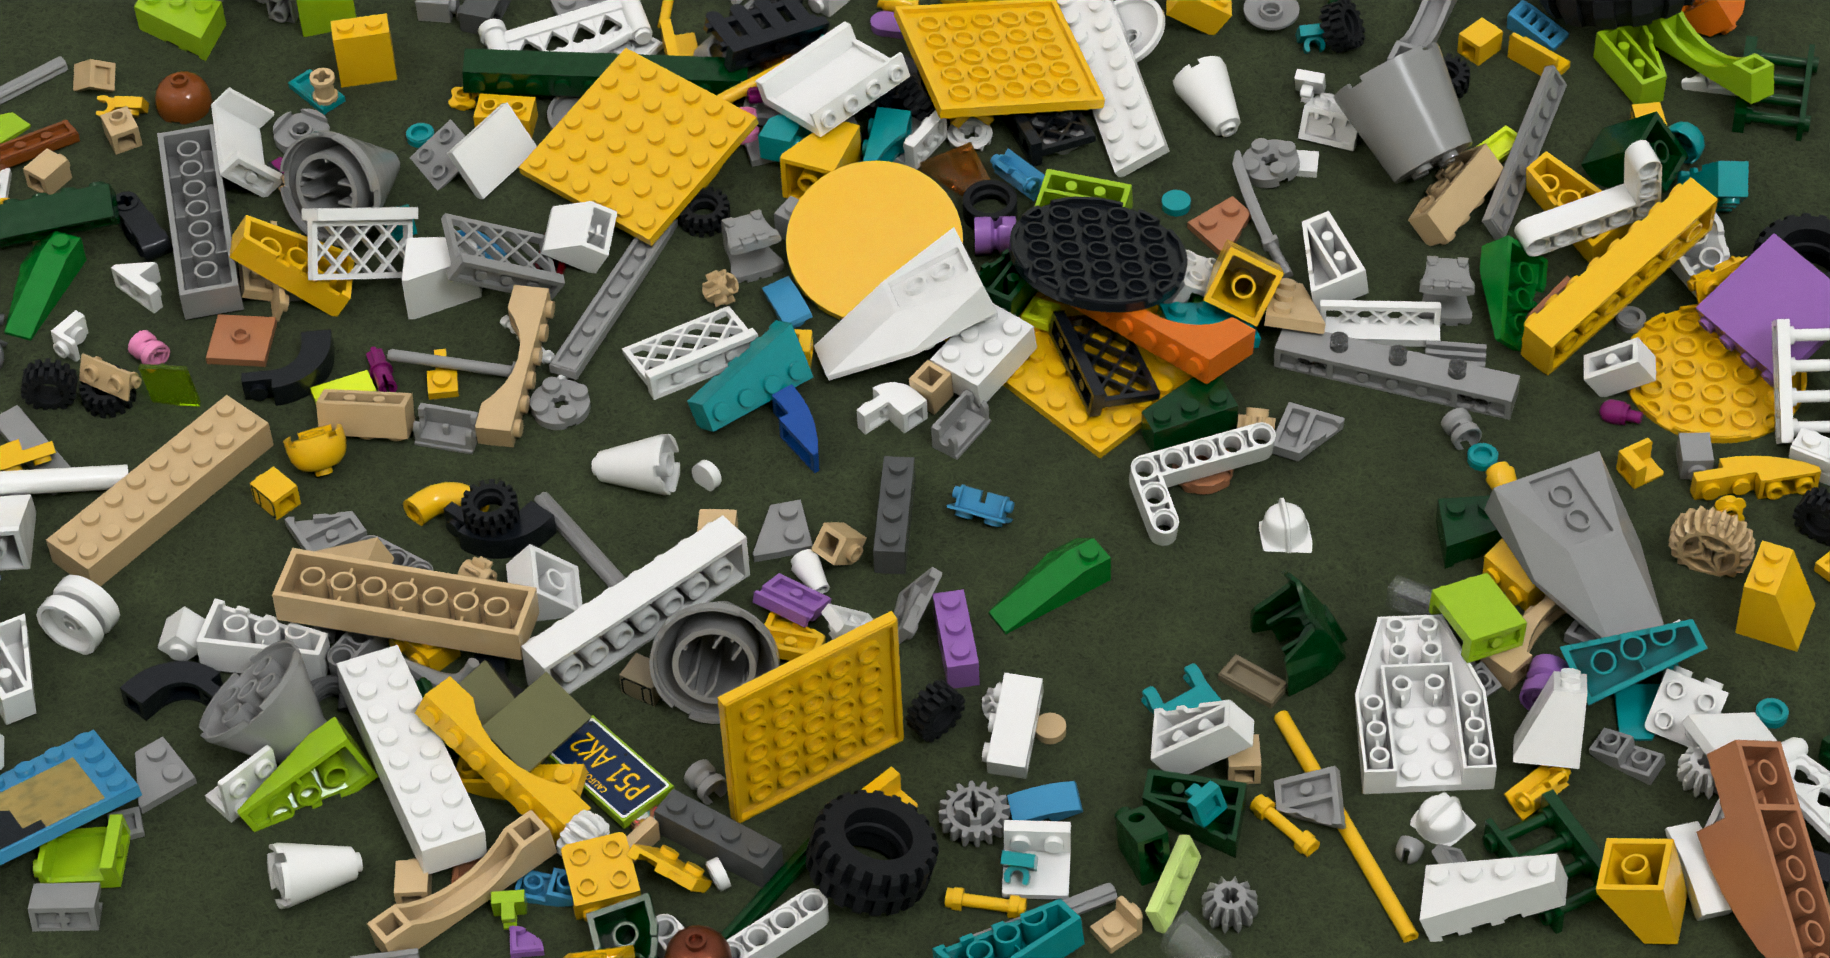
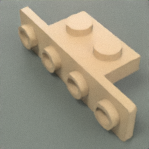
M270 221L271 224L277 226V221ZM238 263L242 298L271 301L272 317H276L277 322H279L282 313L287 312L289 306V295L285 294V289Z

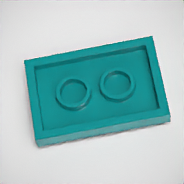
M1206 301L1200 303L1173 302L1159 304L1158 316L1178 323L1204 325L1222 322L1234 317L1256 330L1254 348H1259L1261 337L1254 325Z

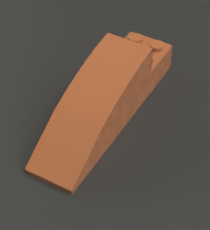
M1734 740L1708 753L1707 758L1710 764V771L1714 778L1725 818L1696 833L1710 869L1737 920L1757 949L1766 958H1830V905L1781 741Z

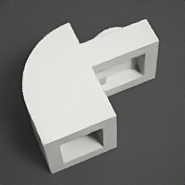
M897 382L883 383L873 387V400L865 402L857 409L858 428L865 435L888 420L903 433H906L928 419L927 400L912 387Z

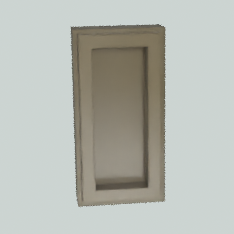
M1237 654L1218 674L1219 681L1270 709L1286 692V681Z

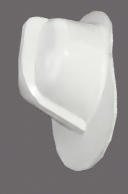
M1284 497L1280 498L1277 504L1269 507L1263 521H1259V532L1263 550L1267 552L1311 553L1312 538L1305 514L1297 505L1285 502Z
M1446 792L1431 796L1425 800L1410 822V825L1425 840L1447 846L1457 843L1476 826L1462 810L1459 799L1454 796L1450 797Z

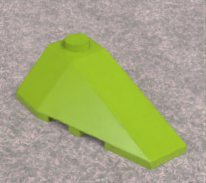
M334 716L307 735L237 812L248 826L256 832L292 818L295 810L311 805L312 809L323 805L321 800L338 793L343 798L358 792L379 776L352 736Z

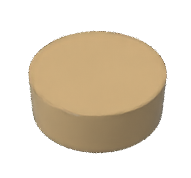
M1056 713L1040 715L1035 737L1044 744H1056L1062 741L1066 736L1065 719Z

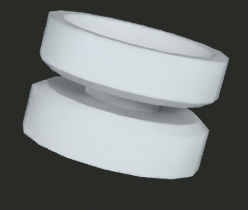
M68 575L54 588L53 595L47 597L41 604L36 616L44 632L53 641L63 647L83 655H88L96 650L102 642L104 634L109 633L118 622L120 612L113 598L102 587L82 576Z

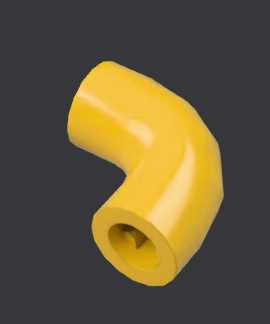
M442 482L429 485L403 502V507L410 519L423 526L434 517L443 514L444 508L451 502L461 507V498H464L463 493L465 490L470 491V487L458 482ZM490 505L484 506L480 511L487 512Z

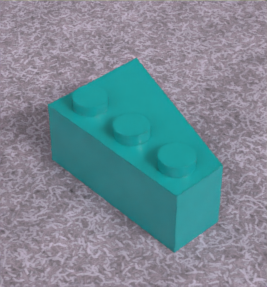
M1716 161L1702 165V171L1700 172L1695 167L1690 168V171H1678L1677 184L1681 183L1683 185L1692 177L1718 198L1715 212H1732V209H1735L1748 198L1749 161Z

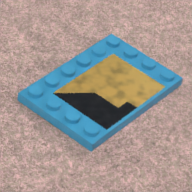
M94 729L78 734L73 740L61 746L52 747L46 750L44 754L30 761L21 762L15 768L0 775V865L142 796L139 785Z

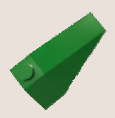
M54 231L34 245L20 266L4 331L5 334L32 340L87 261L80 237Z
M1507 235L1482 246L1480 275L1495 340L1513 351H1520L1522 347L1521 340L1524 334L1523 325L1526 321L1525 317L1528 311L1533 310L1538 305L1536 301H1533L1536 292L1543 293L1546 287L1548 260L1541 255L1536 257L1528 256L1521 243Z
M1075 538L1050 551L988 614L1001 630L1008 634L1110 581L1111 557L1094 538Z

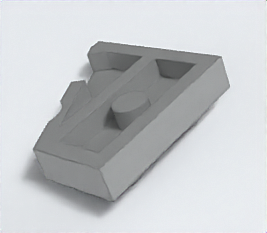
M801 499L770 505L753 551L754 562L792 556L802 550L812 549L813 545Z
M164 737L135 752L137 784L142 793V796L138 797V805L142 814L197 783L195 776Z

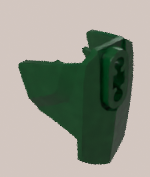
M1284 570L1281 573L1289 582L1264 601L1254 606L1250 614V629L1253 633L1272 630L1279 642L1296 632H1301L1298 638L1281 647L1286 655L1283 662L1286 672V693L1290 697L1330 675L1338 664L1346 659V651L1342 643L1347 641L1348 638L1327 605L1322 604L1299 579Z

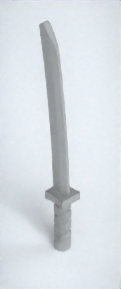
M1237 150L1232 166L1247 208L1262 239V248L1264 252L1268 251L1271 258H1273L1272 260L1281 266L1284 272L1282 278L1292 277L1293 272L1279 248L1278 237L1276 234L1273 235L1253 191L1241 152Z

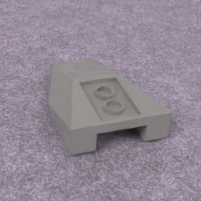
M1600 451L1493 488L1484 511L1531 582L1597 639L1664 625L1641 542Z

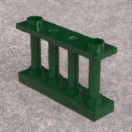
M1746 35L1743 57L1756 53L1776 66L1805 69L1804 77L1774 73V85L1803 89L1802 97L1774 93L1757 103L1800 108L1799 117L1754 111L1753 107H1747L1750 104L1749 102L1737 96L1732 132L1743 133L1744 125L1751 124V122L1797 128L1795 141H1801L1803 132L1809 133L1811 115H1806L1811 73L1817 74L1819 57L1814 56L1815 44H1809L1807 58L1762 52V49L1756 48L1758 37Z
M1552 789L1542 794L1540 810L1537 815L1502 831L1492 818L1485 820L1482 841L1486 850L1491 854L1495 853L1499 859L1554 854L1560 850H1569L1575 862L1563 867L1568 879L1579 874H1588L1594 882V886L1566 898L1564 906L1537 913L1541 923L1544 926L1550 925L1553 931L1558 934L1562 932L1564 914L1600 898L1596 892L1603 853ZM1543 826L1551 827L1557 834L1556 838L1520 855L1510 843V841Z

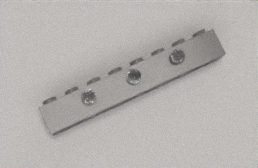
M1282 328L1274 352V367L1450 407L1465 408L1468 411L1510 420L1519 392L1520 375L1467 364L1461 358L1449 360L1408 351L1402 345L1391 347L1350 338L1344 332L1317 334Z

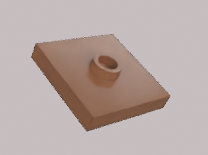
M218 314L206 355L207 364L266 367L277 326L276 317Z

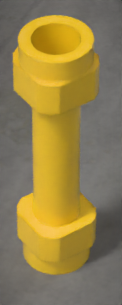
M1260 794L1253 799L1249 808L1254 812V815L1261 821L1266 818L1294 842V849L1300 854L1303 853L1308 857L1319 848L1320 842L1308 830L1302 832L1275 809V802L1269 797Z
M948 887L945 896V907L962 911V906L1007 912L1008 918L1020 917L1021 913L1026 912L1027 898L1011 894L1009 899L965 893V888Z

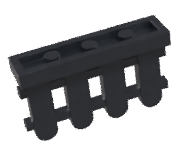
M754 0L753 9L749 11L741 4L732 5L729 17L726 18L719 12H708L703 29L706 33L712 32L719 41L718 48L721 52L726 51L724 66L729 72H733L801 51L819 39L821 34L825 35L828 32L829 21L825 16L817 17L815 14L810 15L802 5L803 0H776L775 3H771L769 0ZM784 11L791 21L786 22L779 12ZM760 18L767 28L762 29L755 19ZM736 25L743 36H738L731 26Z

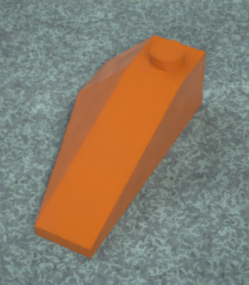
M1695 0L1692 6H1683L1682 12L1697 33L1709 37L1720 32L1722 35H1725L1737 27L1736 22L1743 14L1746 0Z

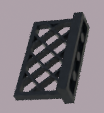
M1080 110L1063 111V113L1067 114L1073 112L1071 120L1059 117L1061 112L1056 111L1052 115L1042 112L1000 115L1032 166L1043 164L1042 156L1096 142V135ZM1037 117L1039 121L1047 122L1045 127L1033 125V119ZM1053 124L1066 127L1063 132L1050 129ZM1072 129L1077 131L1082 130L1084 131V134L1074 136L1071 135L1070 132L1072 131ZM1049 137L1058 141L1045 145L1043 139Z
M1065 310L1053 311L1049 335L1089 417L1100 416L1102 408L1159 400L1160 391L1134 342L1100 325L1099 322L1085 314L1068 317ZM1074 326H1083L1090 330L1087 334L1075 330ZM1096 332L1108 337V340L1104 343L1093 338L1092 335ZM1115 340L1126 345L1127 348L1125 351L1111 346V344ZM1087 344L1100 351L1097 355L1085 351L1084 347ZM1107 353L1119 358V360L1115 364L1102 357ZM1126 361L1135 365L1137 370L1133 372L1121 367V365ZM1096 365L1109 370L1108 376L1095 372L1094 368ZM1115 374L1129 379V382L1125 385L1112 378ZM1136 382L1147 387L1148 390L1139 391L1132 388V386ZM1108 386L1121 393L1120 395L1107 396L1105 388Z

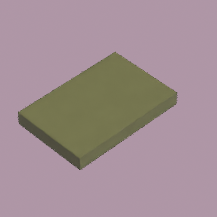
M486 660L459 683L473 697L475 709L482 726L516 698L493 666ZM461 756L455 757L452 760L455 767Z
M545 672L482 727L491 741L505 756L524 770L532 772L587 724L591 716Z

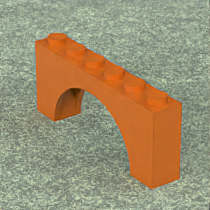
M1071 306L1205 384L1210 383L1253 354L1256 330L1234 317L1213 324L1193 325L1164 319L1146 309L1131 312H1098Z

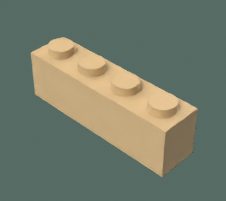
M1486 143L1459 153L1455 157V161L1447 165L1448 167L1445 170L1443 168L1440 169L1435 176L1438 181L1429 185L1426 190L1428 196L1420 200L1408 221L1425 244L1429 246L1437 244L1446 245L1456 236L1455 231L1469 221V214L1485 201L1484 196L1487 192L1496 187L1504 167Z

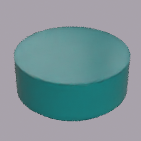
M427 123L411 125L406 131L408 144L412 147L420 148L435 134L434 129Z
M1170 190L1162 196V210L1167 215L1179 217L1189 212L1191 198L1188 193L1182 190Z
M1487 443L1474 444L1468 449L1467 462L1475 470L1486 471L1491 465L1498 462V451Z
M1766 698L1757 704L1755 713L1767 728L1776 729L1785 725L1789 710L1787 705L1781 700Z

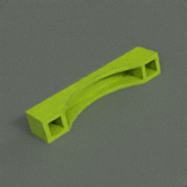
M1682 11L1667 19L1659 18L1653 20L1652 24L1647 25L1649 33L1653 35V44L1750 104L1759 102L1774 94L1773 63L1756 53L1746 57H1734L1716 50L1695 31Z

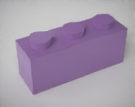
M964 589L933 593V616L946 682L954 689L980 685L979 661Z

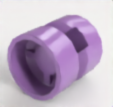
M999 216L997 221H993L991 217H974L975 255L992 254L994 250H998L1001 254V252L1009 248L1010 234L1013 226L1016 224V216Z
M1552 654L1536 655L1531 661L1526 676L1527 679L1524 680L1519 695L1521 704L1527 710H1530L1554 671L1561 672L1563 668H1569L1568 663Z

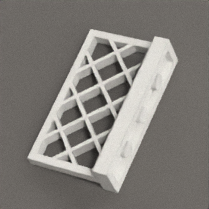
M418 207L302 208V220L307 221L308 280L402 278L403 272H397L390 263L399 254L403 258L404 265L407 238H413V219H418ZM397 225H403V238L397 243L390 233ZM347 226L356 234L349 244L340 236ZM372 226H375L381 233L374 243L365 235ZM317 227H324L331 234L323 245L317 239ZM385 239L394 248L386 258L378 250ZM335 240L344 249L336 260L327 251ZM360 240L368 247V251L361 259L353 251V248ZM373 254L381 262V265L375 272H372L365 265ZM348 255L356 263L350 273H347L340 265ZM324 256L331 266L324 274H318V261Z
M726 306L624 347L622 352L636 373L647 385L653 400H656L720 374L728 367L727 364L731 360L739 357L750 347L749 344L758 337V333L753 328L748 329L730 306ZM726 316L729 318L727 325L715 324L716 320ZM694 329L703 330L700 336L688 334L689 331ZM710 332L722 333L720 338L708 337ZM667 340L676 341L674 346L661 345L662 342ZM683 343L695 344L693 349L682 348ZM642 350L649 352L647 357L634 356V353ZM657 354L668 355L666 360L655 358Z

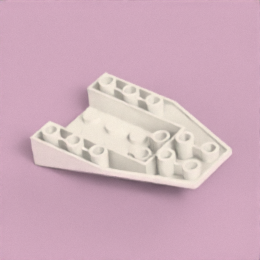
M953 227L881 282L814 345L826 377L830 381L929 350L937 343L960 334L966 328L986 321L997 311L959 235Z
M1442 614L1377 618L1355 692L1363 794L1494 789L1497 765L1486 690L1471 663H1467L1461 656L1462 648Z

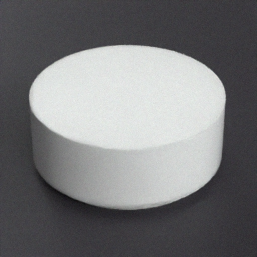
M701 460L693 466L692 476L697 484L708 491H713L721 484L720 471L712 462Z
M715 857L707 861L705 864L717 890L721 892L731 887L728 875L719 858Z

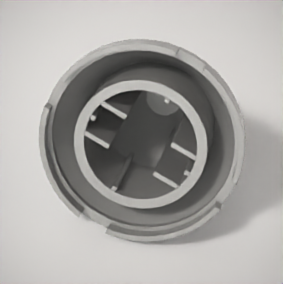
M327 130L309 133L296 139L283 156L280 166V172H284L285 186L280 188L283 202L296 225L308 235L307 221L302 220V208L383 207L400 171V161L391 150ZM349 226L340 234L347 244L356 235ZM373 226L367 231L365 235H367L371 231ZM317 227V239L324 242V240L331 236L324 227ZM335 240V246H340L338 242Z
M717 601L691 605L676 612L667 619L654 638L649 666L651 678L657 692L671 708L675 705L680 710L688 713L689 719L720 724L717 697L779 667L780 660L778 648L772 634L757 617L731 602Z

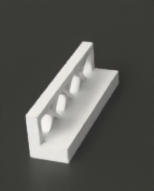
M1320 300V315L1326 323L1325 332L1388 346L1426 347V340L1440 341L1441 302ZM1326 310L1340 311L1343 314L1339 317H1326ZM1361 311H1369L1373 315L1370 317H1360L1357 314ZM1391 312H1400L1401 314H1403L1399 318H1390L1389 316H1387ZM1422 312L1434 313V319H1421L1417 315Z

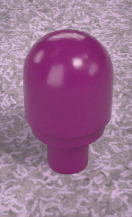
M1609 399L1604 401L1599 409L1602 420L1610 424L1626 426L1625 421L1637 424L1642 422L1643 412L1631 410V405L1627 404V402Z

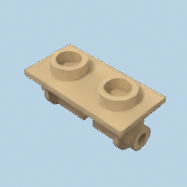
M81 354L79 381L126 401L130 400V390L140 387L142 379L138 373L134 371L129 372L122 368L119 369L117 366L103 361L101 357Z

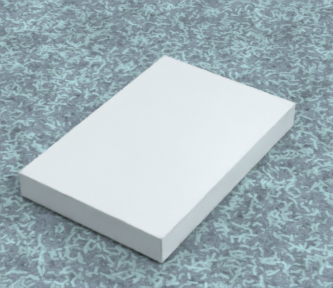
M508 102L497 107L446 154L474 195L481 200L513 173L537 146Z
M1755 712L1687 715L1682 722L1685 729L1706 756L1708 753L1734 740L1777 741Z

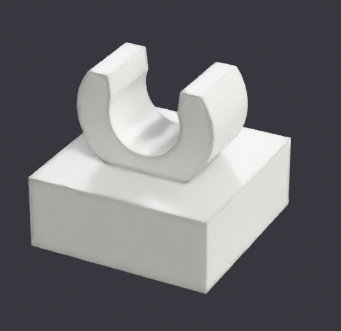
M1297 69L1295 90L1300 91V97H1302L1300 102L1308 103L1314 98V94L1320 95L1325 92L1326 81L1324 73Z

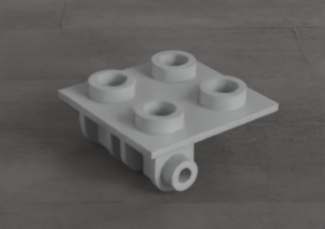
M451 119L409 157L437 191L444 188L459 174V171L446 153L459 143L465 135Z

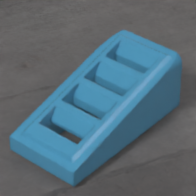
M1521 0L1508 13L1507 29L1522 37L1526 36L1553 52L1569 37V33L1525 0ZM1551 33L1555 34L1551 39L1547 38Z

